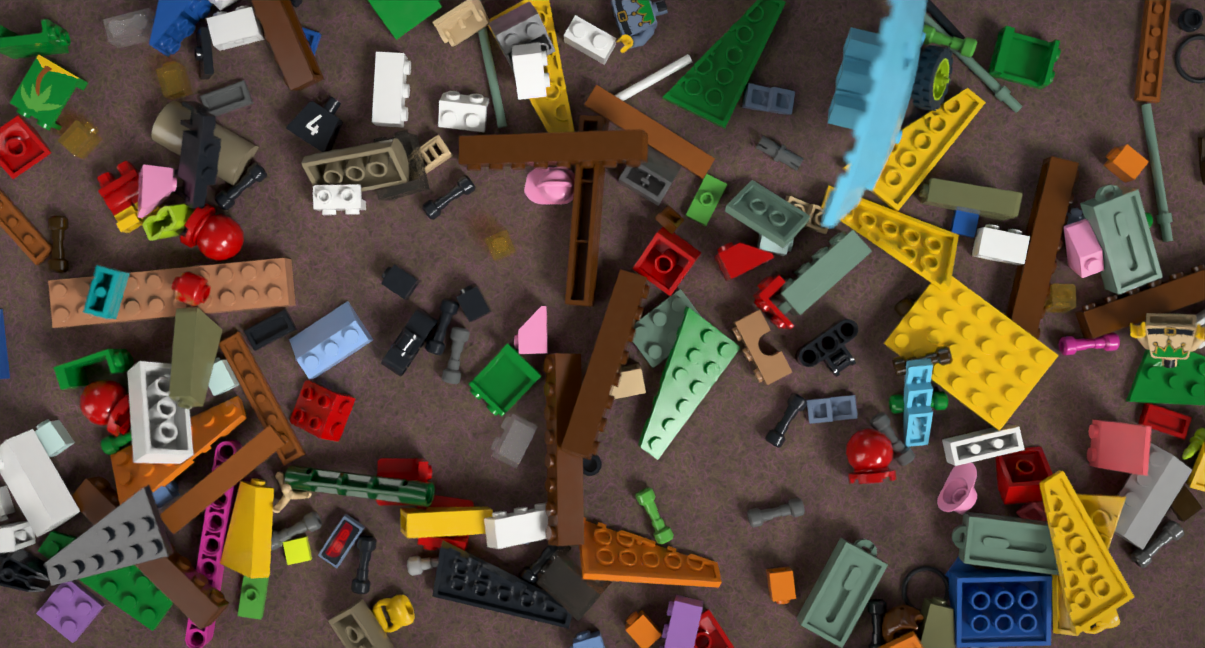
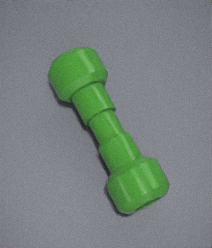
M923 26V32L926 33L923 44H942L949 46L951 49L958 50L962 56L968 58L973 56L977 45L976 39L970 37L964 39L946 36L944 33L937 32L933 26Z
M648 487L637 492L635 497L638 504L644 506L652 520L651 523L655 529L653 536L656 542L664 544L672 540L674 534L671 528L665 525L657 511L658 508L654 502L656 496L653 489Z

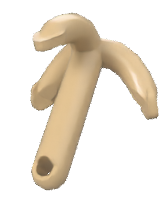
M277 472L276 479L281 487L283 496L273 506L272 511L279 513L288 504L290 499L310 498L312 492L292 491L291 486L285 484L284 474Z

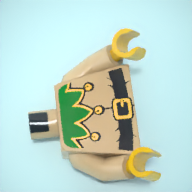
M1147 313L1146 324L1145 322H1141V325L1130 323V335L1137 338L1145 349L1150 350L1151 357L1162 358L1163 367L1174 368L1177 366V359H1188L1190 352L1196 351L1205 341V327H1201V324L1198 323L1196 328V315Z

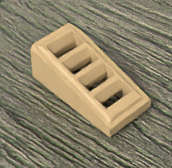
M439 134L407 157L409 174L414 181L453 156ZM435 145L439 147L443 153L439 156L433 147ZM428 150L432 153V155L435 158V160L432 162L425 153ZM420 155H422V157L428 164L426 167H424L418 159ZM413 160L420 169L418 173L410 164Z

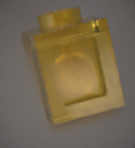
M1054 283L1050 286V299L1044 303L1046 312L1066 313L1076 308V288L1074 284Z

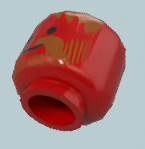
M188 271L184 272L180 277L176 276L171 286V289L174 290L175 299L191 306L205 303L211 292V286L208 285V280L205 277Z

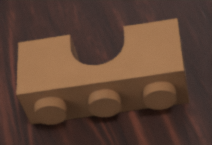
M756 310L733 322L734 328H732V332L737 341L742 340L745 349L742 351L747 361L754 363L756 369L753 372L759 383L763 381L765 385H769L792 373L782 351L767 356L758 347L760 337L771 331L761 310Z

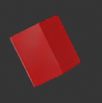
M19 114L0 127V166L12 179H15L52 153L37 130Z
M709 608L702 612L694 648H735Z

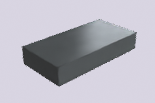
M244 80L200 96L203 105L210 108L209 113L216 117L253 104L248 86Z

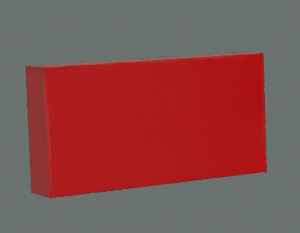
M1145 403L1138 425L1150 426L1153 430L1185 439L1192 417Z

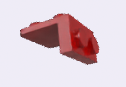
M780 275L766 276L757 285L760 289L752 295L756 299L753 303L762 312H768L772 316L770 321L778 329L791 330L794 325L769 300L785 281Z
M306 380L292 412L290 423L320 439L339 442L356 398L333 392L313 381Z
M380 458L377 461V476L428 482V479L432 478V465H428V461L425 458ZM376 500V503L380 506L412 505L400 502ZM414 505L417 509H427V506Z
M434 494L432 504L427 507H474V502L472 500ZM469 535L418 538V545H423V548L426 550H437V548L441 547L444 540L465 551L468 547Z

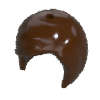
M905 604L891 608L885 614L882 624V633L885 641L889 643L912 631L917 636L918 625L924 620V616L916 608Z

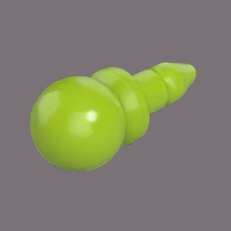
M1205 428L1198 429L1194 436L1190 438L1191 444L1184 450L1182 459H1188L1198 450H1201L1205 441Z

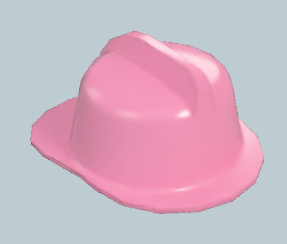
M548 167V169L543 170L534 169L527 175L524 192L528 199L534 203L567 204L573 200L575 174L569 169H559L556 167Z
M973 463L958 465L952 469L937 500L938 507L942 511H955L963 515L975 504L977 492L974 484L977 477V469Z

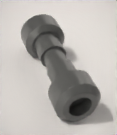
M459 327L451 329L450 338L453 340L452 352L448 366L442 373L441 379L443 382L451 384L460 383L459 360L464 342L466 343L469 339L470 331L468 329Z
M880 412L870 419V425L873 429L879 430L889 438L893 451L896 453L894 458L899 465L905 466L915 459L914 452L910 447H905L901 440L896 437L894 430L889 425V417L886 413Z
M796 497L789 499L787 504L779 505L776 508L760 510L756 507L748 509L747 517L750 526L754 528L762 526L764 521L772 520L775 517L788 515L793 517L802 516L805 513L802 499Z
M312 511L304 515L303 520L289 528H284L280 531L272 530L271 550L282 547L284 541L291 539L292 536L298 533L301 534L307 530L313 532L320 529L322 521L318 513Z
M1170 520L1163 526V532L1153 542L1148 543L1143 550L1136 548L1131 553V559L1139 567H1147L1152 562L1151 557L1162 546H1166L1172 540L1177 541L1184 535V529L1176 521Z

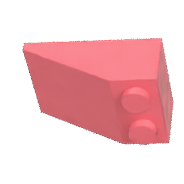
M1093 419L1088 431L1091 438V447L1087 450L1089 466L1148 476L1151 427Z

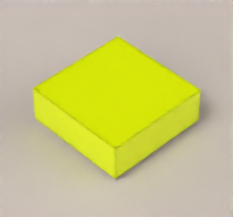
M308 536L283 542L287 565L312 559Z

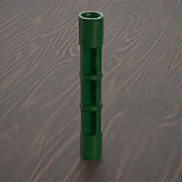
M290 465L285 474V484H289L292 489L420 506H430L435 491L432 482L409 481L407 479L318 468L313 469L311 467Z

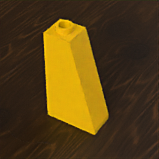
M251 478V482L240 481L220 564L249 578H269L274 488L265 485L266 481Z
M489 507L400 508V531L406 538L486 534L484 518L493 517V509Z

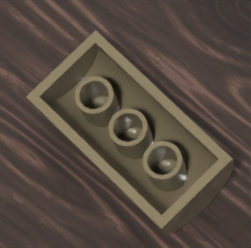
M172 101L167 104L153 125L152 140L180 156L183 131L190 130L180 123L181 120L190 119L191 110L183 107L178 101ZM216 123L214 135L221 139L217 177L235 186L240 182L259 147Z
M396 138L305 155L301 163L313 186L358 184L361 186L362 192L409 182L407 155L402 143Z
M363 598L328 620L345 648H395Z

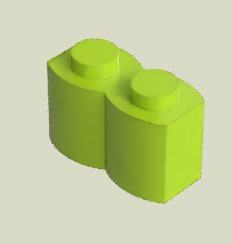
M185 203L161 208L157 215L149 216L143 222V228L148 239L153 241L180 235L187 228L185 224L195 211V208L192 209L185 205Z

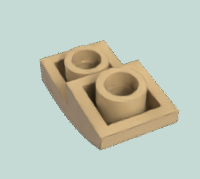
M786 196L785 200L810 215L808 223L804 226L805 228L827 234L829 227L822 225L823 209L820 206L806 203L792 196Z

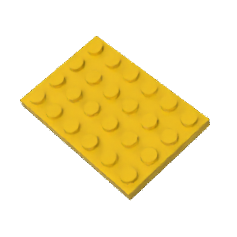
M953 276L947 292L930 283L883 343L899 356L906 358L924 356L927 353L935 352L937 347L949 346L953 359L952 363L943 366L939 363L933 364L931 380L999 431L1059 356Z

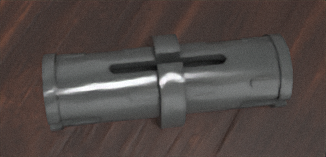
M764 135L756 149L773 157V161H780L795 171L798 170L804 159L786 149L784 144L779 145Z

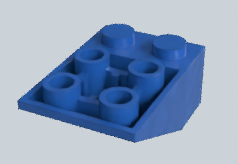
M159 0L149 45L167 57L170 54H175L180 49L181 41L195 31V25L198 21L209 15L210 7L213 4L208 0Z

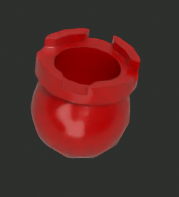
M205 203L203 209L197 207L185 224V227L189 228L186 236L181 235L180 237L181 243L190 248L197 245L202 254L207 258L217 261L234 257L240 252L244 242V232L241 226L229 216L223 214L215 215V208Z
M102 379L95 380L84 388L79 401L82 414L91 423L100 426L108 425V432L118 437L119 433L124 435L131 428L129 393L127 394L125 387L119 382Z
M866 428L854 433L846 444L847 460L854 468L853 472L848 473L849 483L856 482L855 479H858L859 484L881 483L886 477H889L890 481L896 480V470L888 467L893 459V447L889 438L877 429Z

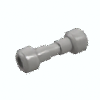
M409 557L407 560L409 574L412 576L420 575L423 570L437 567L439 557Z

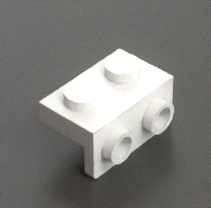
M457 91L443 93L439 100L438 127L485 132L489 98H485L481 94L460 95Z
M358 184L313 186V209L322 211V215H336V211H345L346 215H359V210H366V201L361 199V186Z

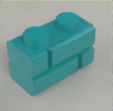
M96 265L95 278L92 279L83 312L105 319H117L130 273Z

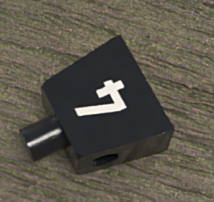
M331 96L328 97L322 107L310 101L288 124L286 129L321 152L331 151L343 125V121L334 115L341 103Z

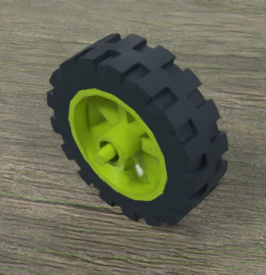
M929 45L925 48V52H922L912 88L913 105L916 108L936 111V109L940 108V104L944 102V96L948 92V84L950 85L951 82L950 75L953 71V57H951L952 51H950V48Z

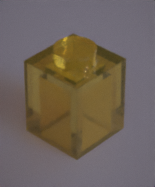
M175 61L166 62L162 65L163 67L155 69L164 97L169 100H175L193 94L186 68Z
M76 120L57 141L75 157L85 159L102 141V138L97 134L99 130L92 123Z
M507 230L485 238L495 262L517 254Z

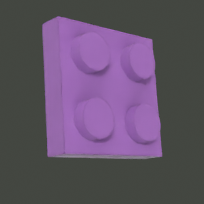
M76 580L61 583L36 614L74 643L105 604Z

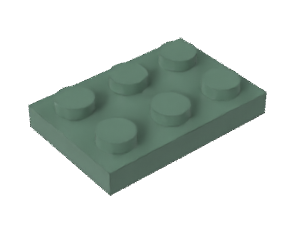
M753 180L726 205L725 209L726 213L782 248L797 235L810 219V215Z
M681 289L634 324L633 329H636V335L633 343L652 368L666 359L671 349H673L678 336L676 334L677 330L681 326L685 315L683 314L685 307H689L700 315Z

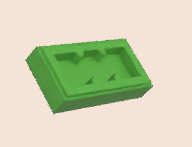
M706 174L685 216L707 226L727 184Z
M243 577L238 616L260 620L263 618L269 578Z

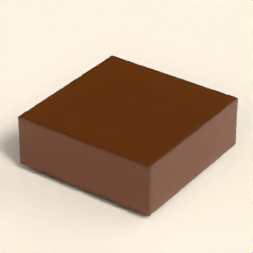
M669 205L655 217L671 234L685 221Z

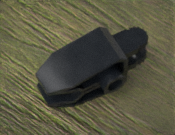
M23 549L0 553V586L25 592H42L48 588L50 582H48L49 577L44 566L46 562Z

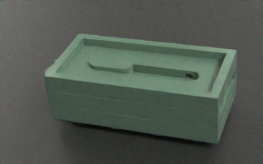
M1108 184L1096 191L1095 198L1080 203L1084 218L1089 221L1103 251L1104 271L1100 273L1106 290L1121 294L1163 277L1138 189L1126 186L1119 188L1118 186Z
M843 230L841 233H837L828 241L831 244L828 248L825 246L823 249H819L811 256L813 259L811 263L802 264L794 272L796 276L793 279L784 280L785 283L775 294L781 302L777 308L783 314L789 311L793 316L801 315L872 252L854 230L849 232Z
M965 512L962 525H958L953 529L952 541L959 548V558L965 564L1059 575L1048 521Z
M843 538L839 539L796 618L801 626L841 648L846 643L888 566L883 560L876 557L877 548L870 540L858 539L852 544ZM862 546L867 547L869 551L863 550Z

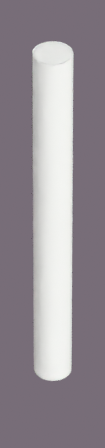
M687 54L614 96L624 101L692 63V60Z

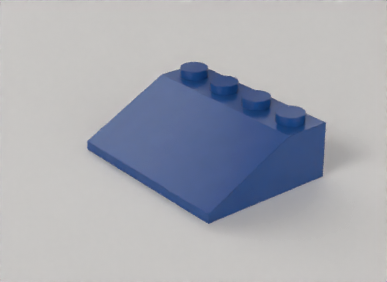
M1014 569L949 570L950 606L954 611L955 646L957 648L1051 646L1052 576L1050 574Z

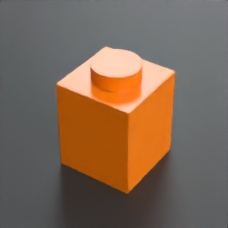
M1126 144L1114 147L1107 154L1106 158L1108 160L1103 166L1126 183L1135 180L1149 161Z
M790 567L766 569L771 600L773 602L776 601L777 604L790 603L791 599H796L793 570Z
M643 610L639 613L633 612L626 619L625 630L641 648H649L662 636L661 630Z

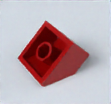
M662 227L651 240L633 267V270L641 276L647 277L648 281L671 296L702 253L675 233L671 234Z
M733 242L717 249L718 254L714 256L726 281L774 258L770 252L743 243L734 245Z
M1042 447L1024 448L1025 450L995 457L998 489L1004 504L1043 501L1039 482L1053 473Z

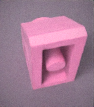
M143 164L139 173L137 218L145 217L167 201L172 191H176L177 178L173 177V168Z
M1083 219L1064 226L1068 266L1081 278L1104 271L1103 251L1089 221Z
M541 306L518 330V335H514V348L519 349V354L548 353L547 306Z

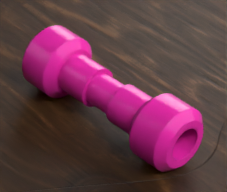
M1115 332L1094 339H1075L1072 336L1062 337L1059 340V350L1064 356L1074 355L1076 351L1088 348H1103L1105 351H1114L1120 345L1119 336Z

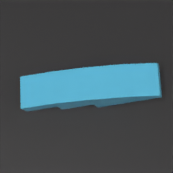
M931 359L906 361L903 412L905 447L928 445L933 416L931 408L933 364Z

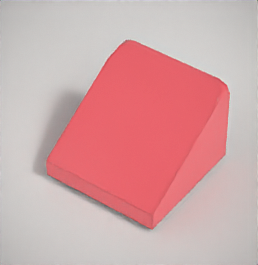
M1043 501L1027 502L1016 512L1020 518L1047 521Z

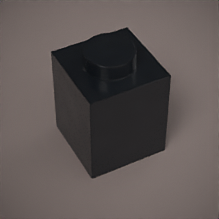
M395 264L392 267L389 266L381 277L384 279L381 284L404 300L410 298L420 283L419 279Z
M469 285L460 290L461 295L456 297L469 322H473L492 312L478 286L473 288L472 285Z

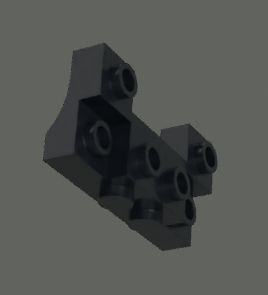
M182 101V106L191 110V117L188 120H181L180 124L190 130L183 131L179 169L175 170V175L183 179L182 187H176V191L173 193L183 198L185 205L192 209L197 207L204 208L207 197V185L216 184L221 139L214 135L216 116L209 113L210 108L196 101Z

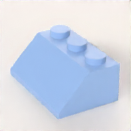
M347 301L289 339L301 368L309 379H313L373 341V338Z

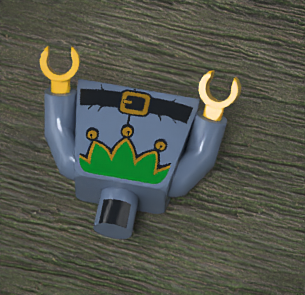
M610 0L620 38L616 43L621 42L624 44L620 51L624 53L629 48L643 46L652 37L654 29L657 28L656 16L668 13L665 0L651 3V0Z

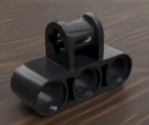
M418 308L391 345L381 364L401 377L407 370L406 366H410L420 351L419 347L422 348L432 333V328L434 329L438 324V320Z
M851 319L837 321L801 346L795 354L796 361L801 366L813 367L823 360L831 373L838 377L840 375L839 372L849 365L853 366L856 364L845 344L857 336V323ZM844 323H847L851 330L847 336L841 333V326ZM826 336L832 341L831 347L827 350L821 345L822 339ZM806 350H810L813 354V358L809 363H805L802 359V355Z

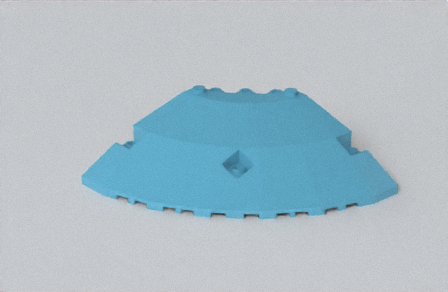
M888 0L887 3L893 4L890 20H883L880 34L850 28L843 48V61L836 77L835 94L828 110V123L853 129V136L858 137L854 152L847 151L845 161H849L850 164L846 176L840 174L835 190H830L823 208L822 225L833 227L860 202L865 189H874L895 143L899 144L901 140L902 130L900 128L912 93L920 49L926 33L923 32L926 0Z

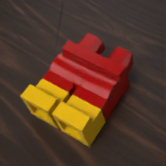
M124 161L117 166L121 174L120 178L115 180L111 172L103 173L97 177L101 186L98 192L118 222L116 225L120 232L130 233L143 225L146 218L157 215L158 211L165 206L161 204L145 217L137 218L140 170H137L130 161Z

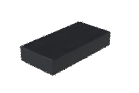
M283 309L245 329L244 332L253 350L257 351L297 330L287 309Z

